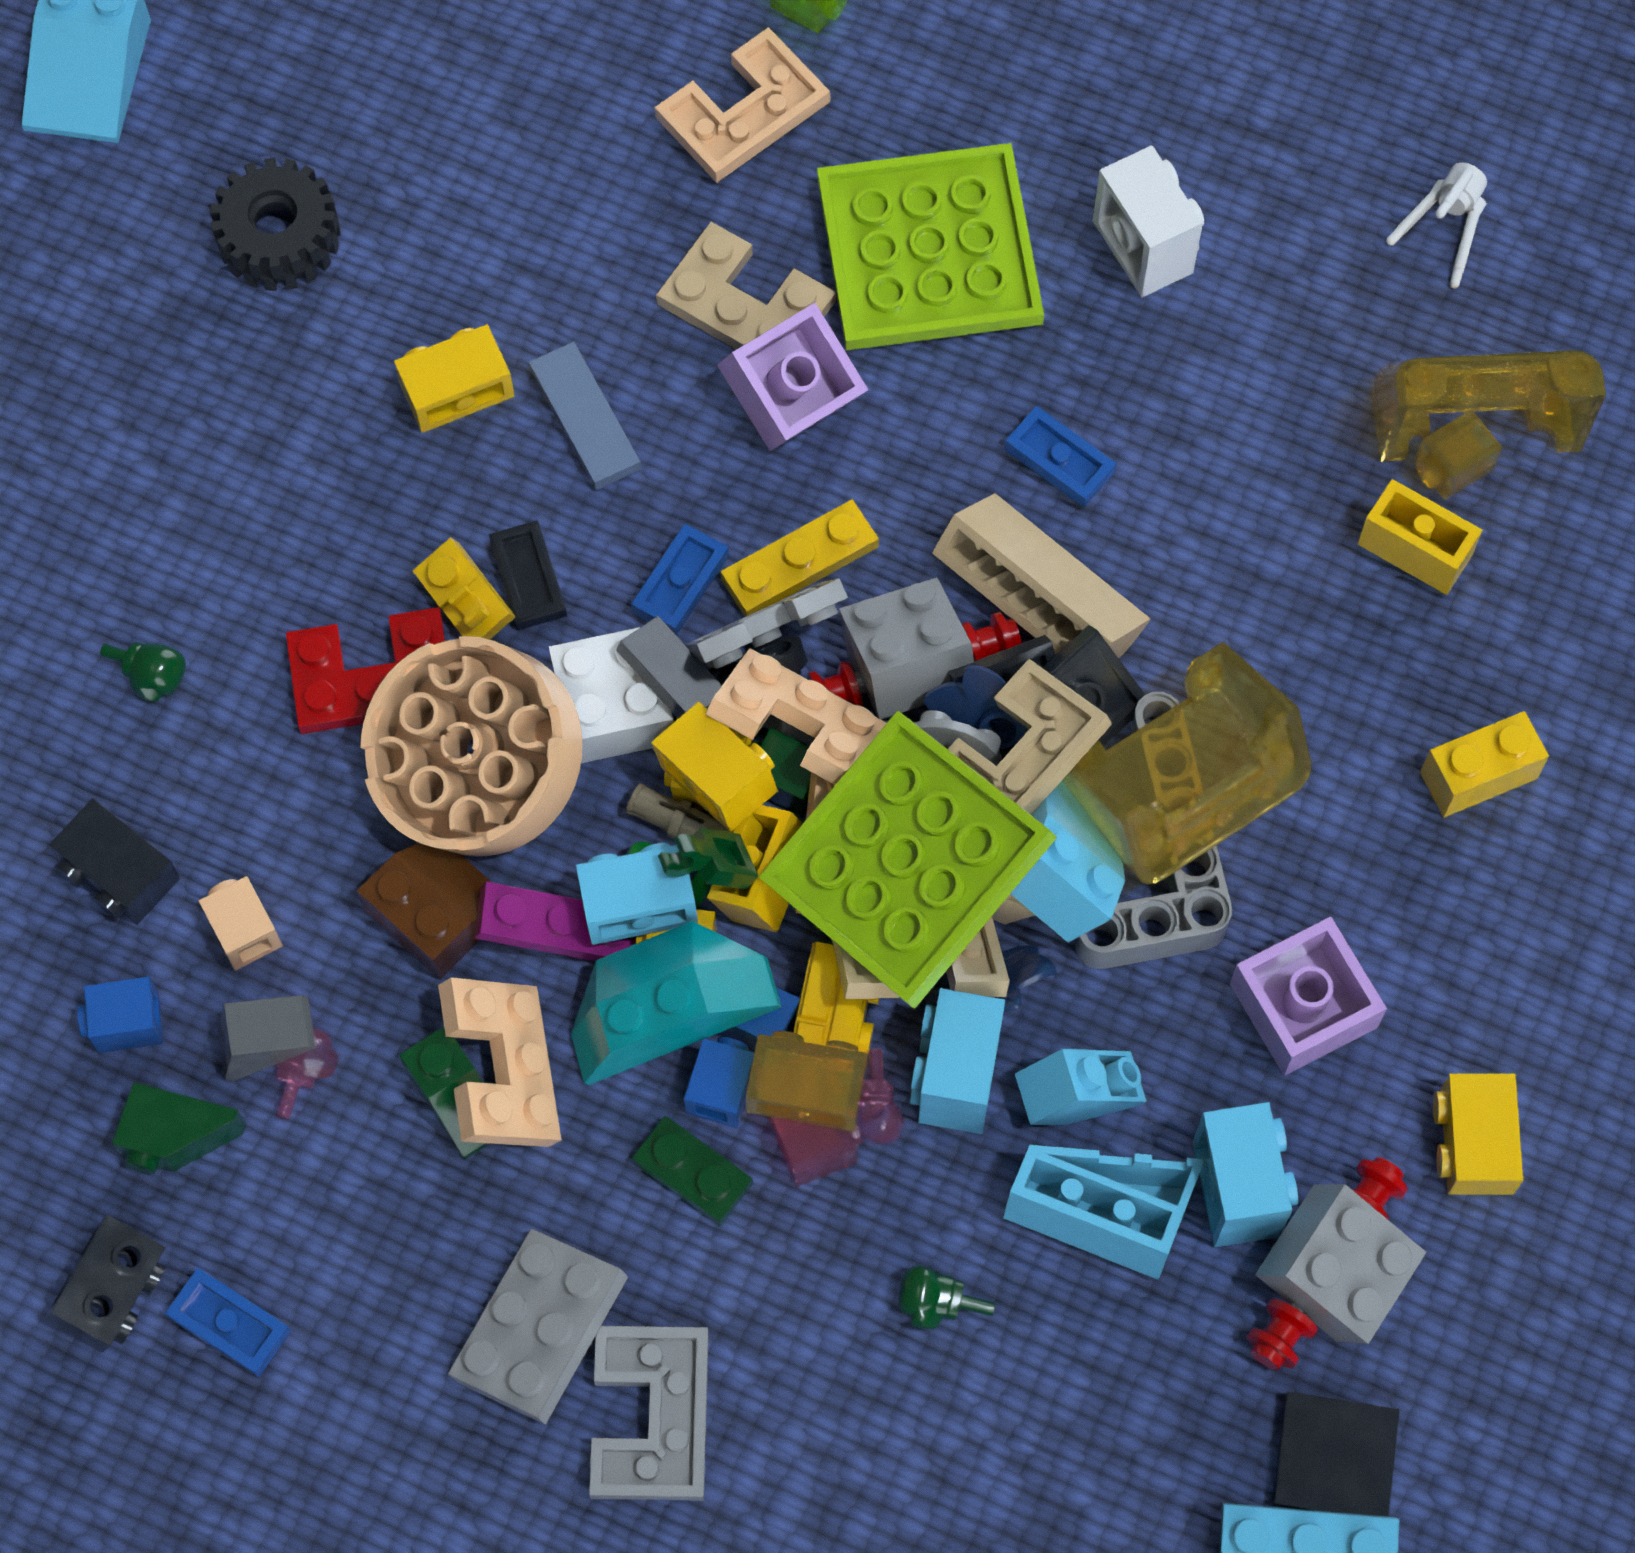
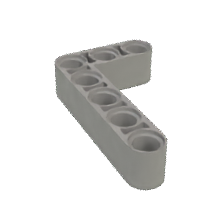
M1151 692L1144 695L1138 701L1131 727V738L1170 893L1117 903L1111 920L1076 938L1075 951L1079 960L1093 969H1107L1213 948L1224 939L1232 916V905L1183 711L1179 702L1172 695L1165 692ZM1149 717H1159L1165 720L1169 727L1155 730L1145 724L1144 720ZM1169 764L1175 766L1181 775L1175 778H1166L1157 772L1156 767ZM1173 813H1184L1192 819L1193 824L1187 827H1179L1174 825L1168 816ZM1186 861L1197 862L1204 867L1206 873L1201 876L1187 875L1182 871L1180 864ZM1199 910H1206L1213 913L1219 923L1213 926H1203L1194 920L1192 914ZM1147 920H1155L1160 922L1167 932L1161 936H1150L1142 931L1140 924ZM1094 930H1103L1113 937L1114 942L1108 946H1097L1088 939L1087 935Z

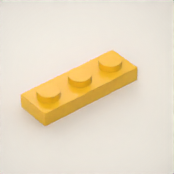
M853 499L723 569L720 571L721 581L746 617L799 592L879 547V538Z

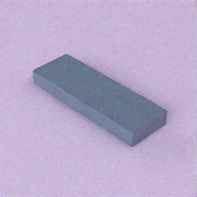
M575 342L529 362L532 375L595 490L641 470V462Z

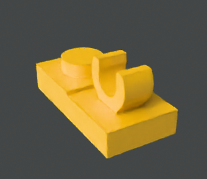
M451 537L413 570L414 574L462 636L481 637L490 640L515 618V615L461 544Z

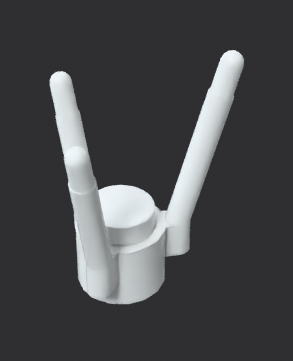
M1455 164L1444 180H1437L1431 192L1387 237L1386 243L1389 246L1394 245L1438 200L1440 206L1435 213L1438 218H1443L1447 212L1457 216L1467 212L1468 216L1450 280L1452 288L1459 287L1478 218L1486 206L1485 200L1480 197L1487 186L1486 176L1481 170L1471 164Z

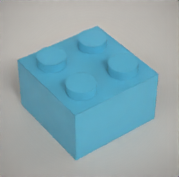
M940 988L937 1006L926 1004L919 1052L926 1053L928 1056L927 1058L916 1057L910 1104L920 1106L918 1123L983 1135L1005 1006L1004 999Z
M1269 1102L1203 1112L1193 1139V1147L1196 1159H1205L1199 1176L1214 1247L1279 1237L1287 1220L1291 1219L1292 1206L1298 1205V1191L1294 1174L1292 1172L1284 1173L1280 1152L1287 1149L1286 1134L1281 1118L1273 1119Z

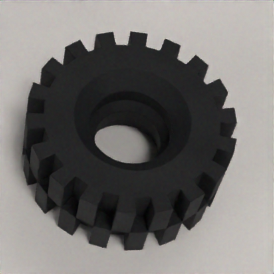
M275 158L264 159L265 167L256 169L253 161L244 165L246 174L242 177L235 171L226 177L230 188L226 189L219 186L215 193L218 204L211 203L210 215L213 222L210 223L224 264L228 263L230 272L237 279L243 274L246 284L254 288L257 287L259 280L264 282L266 291H277V282H285L287 290L298 288L297 278L304 276L307 283H310L317 278L314 268L319 266L326 271L331 265L329 253L337 255L340 246L337 236H341V228L332 193L329 192L328 185L322 176L316 179L314 169L305 165L301 172H299L295 160L285 159L284 167H277ZM272 211H287L294 216V222L291 226L278 233H263L256 228L257 221L263 215Z

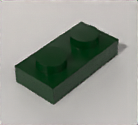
M667 1116L663 1117L632 1157L635 1166L719 1227L722 1226L753 1185V1178Z

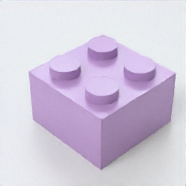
M813 303L735 350L717 364L770 451L868 391L867 386L816 303Z
M1332 917L1238 963L1230 982V986L1284 1076L1377 1029L1387 1010Z

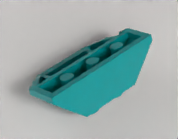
M690 921L596 960L571 1031V1036L583 1081L585 1084L591 1085L703 1040V1038L710 1037L780 1009L782 1006L767 957L694 921Z

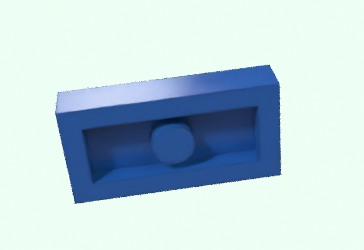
M1037 405L1005 440V451L1082 507H1085L1116 471V462Z
M684 523L631 603L632 613L648 622L659 616L677 636L729 557V547Z
M198 1267L165 1312V1315L170 1320L257 1377H260L291 1332L289 1326Z

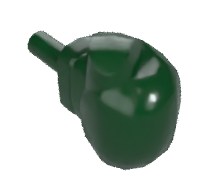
M135 642L126 651L104 644L100 650L101 656L122 663V673L125 677L129 678L130 686L135 694L143 700L150 702L159 701L162 696L173 694L180 684L186 669L185 657L179 651L165 645Z
M920 1265L911 1267L904 1274L898 1296V1308L904 1314L911 1316L912 1326L922 1329L937 1328L943 1318L955 1320L959 1308L992 1316L995 1302L963 1295V1281L955 1280L953 1277Z

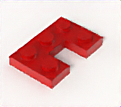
M440 607L388 615L395 662L345 670L340 631L337 624L286 632L298 727L301 735L362 725L372 697L387 674L407 655L429 643L435 645L446 641Z

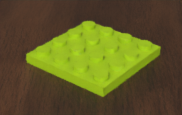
M1012 143L817 168V181L846 351L1043 325L1044 310Z
M897 710L760 874L759 878L915 1009L1057 837L1046 826Z

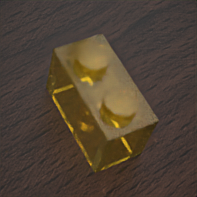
M774 1031L771 1036L758 1034L746 1093L747 1113L856 1132L867 1073L868 1053L858 1052L859 1048L856 1045L844 1041H827L826 1046L804 1042V1038L801 1035L788 1031Z

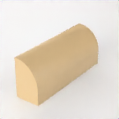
M996 493L954 514L932 554L1035 638L1046 635L1052 641L1056 655L1090 625L1099 631L1116 656L1120 658L1150 621V618Z

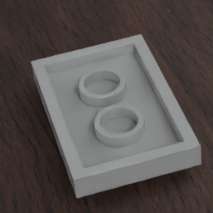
M531 1229L448 1375L456 1382L546 1425L628 1276L616 1266Z

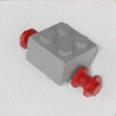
M934 578L839 608L847 654L856 672L854 673L849 661L846 660L839 663L836 675L823 679L816 671H811L807 673V680L816 681L822 684L829 692L853 705L862 707L861 694L866 692L877 717L884 719L893 716L897 710L902 713L926 705L924 697L930 690L941 684L951 683L948 671L1022 644L1014 619L1005 620L1001 612L991 614L990 625L977 630L969 622L961 624L938 578Z
M1376 1157L1374 1161L1368 1159L1360 1160L1356 1166V1172L1360 1176L1361 1181L1355 1190L1350 1189L1345 1184L1313 1185L1255 1275L1289 1302L1286 1303L1274 1298L1270 1299L1266 1305V1310L1271 1316L1270 1322L1264 1330L1252 1328L1246 1336L1248 1342L1253 1346L1250 1354L1262 1365L1274 1371H1279L1281 1366L1293 1369L1299 1361L1298 1356L1293 1350L1300 1337L1313 1339L1318 1331L1317 1326L1336 1342L1369 1344L1427 1253L1389 1221L1388 1214L1383 1209L1389 1198L1402 1199L1408 1191L1406 1184L1402 1181L1403 1172L1392 1162L1381 1157Z

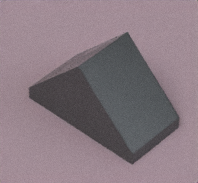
M298 995L226 1003L223 1005L218 1035L226 1081H236L316 1048L307 996Z

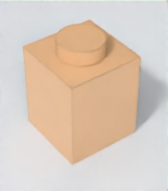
M247 876L238 881L235 879L225 880L215 885L208 892V896L198 900L235 971L283 947L270 918Z

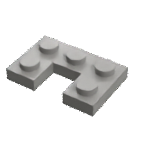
M840 579L820 582L685 644V646L702 664H705L707 670L713 667L717 669L742 658L744 655L740 647L752 643L753 647L756 648L782 636L779 629L781 625L794 620H798L800 627L807 624L813 625L837 614L838 611L835 603L848 597Z
M601 1326L595 1339L594 1384L595 1386L650 1387L648 1439L592 1438L589 1492L591 1499L704 1501L708 1327Z

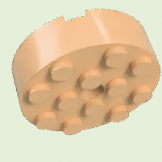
M459 636V639L448 640L435 645L429 643L407 655L387 674L377 688L367 709L363 722L360 748L365 749L368 774L365 782L368 791L381 814L399 832L421 844L468 856H491L509 852L527 844L544 832L555 821L570 799L576 785L582 760L583 742L582 729L575 704L561 680L548 667L535 658L496 641L481 637ZM473 739L472 749L474 750V752L472 754H468V745L470 741Z

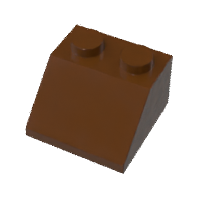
M418 843L395 853L357 890L364 911L441 980L480 941V939H474L480 887L486 881H491L461 854Z

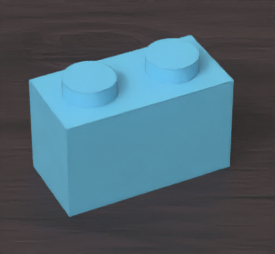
M666 843L652 844L643 848L641 852L623 856L601 854L591 858L587 863L576 865L592 945L670 930L690 921L698 923L689 874L680 877L666 875L658 858L661 852L670 854L679 852L677 845L671 846Z

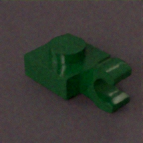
M700 827L693 835L680 834L674 838L679 852L672 854L661 852L658 855L664 873L670 877H680L699 870L706 884L747 889L759 877L742 837L738 833Z

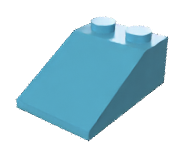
M38 0L33 20L22 116V128L24 131L111 143L119 142L151 22L144 0Z
M1063 779L1032 813V816L1051 830L1057 839L1012 891L1011 895L1065 941L1070 942L1112 919L1125 883V875L1117 825Z

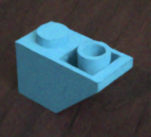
M1061 1049L1015 1073L1030 1125H1069L1137 1107L1147 1102L1141 1085V1074L1133 1060L1131 1051Z

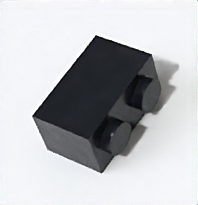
M93 798L49 844L59 861L54 866L58 873L76 888H79L83 882L97 893L93 898L94 901L116 920L124 914L133 923L138 925L180 880L170 859Z

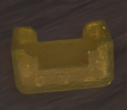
M1575 350L1428 357L1387 363L1377 372L1372 386L1380 461L1405 460L1411 440L1416 436H1428L1431 428L1430 413L1525 409L1528 431H1538L1539 428L1547 431L1556 441V453L1581 452L1606 397L1603 371L1600 363L1593 356L1583 351Z
M1224 642L1195 658L1189 665L1185 677L1186 700L1106 751L1098 740L1062 780L1126 867L1141 882L1146 884L1157 883L1167 878L1294 795L1303 787L1311 773V758L1299 707Z

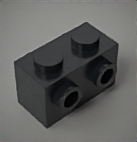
M106 1215L98 1223L43 1321L100 1352H104L109 1348L113 1341L122 1345L139 1316L131 1311L141 1292L149 1296L165 1271L166 1266L158 1261L166 1247ZM118 1257L125 1259L129 1268L121 1265ZM90 1305L99 1309L101 1317H97L92 1313Z

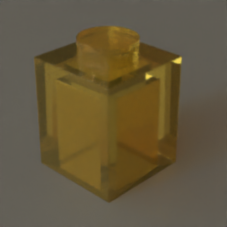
M1471 409L1422 439L1415 459L1416 469L1421 480L1428 487H1435L1443 499L1446 500L1493 471L1503 447Z

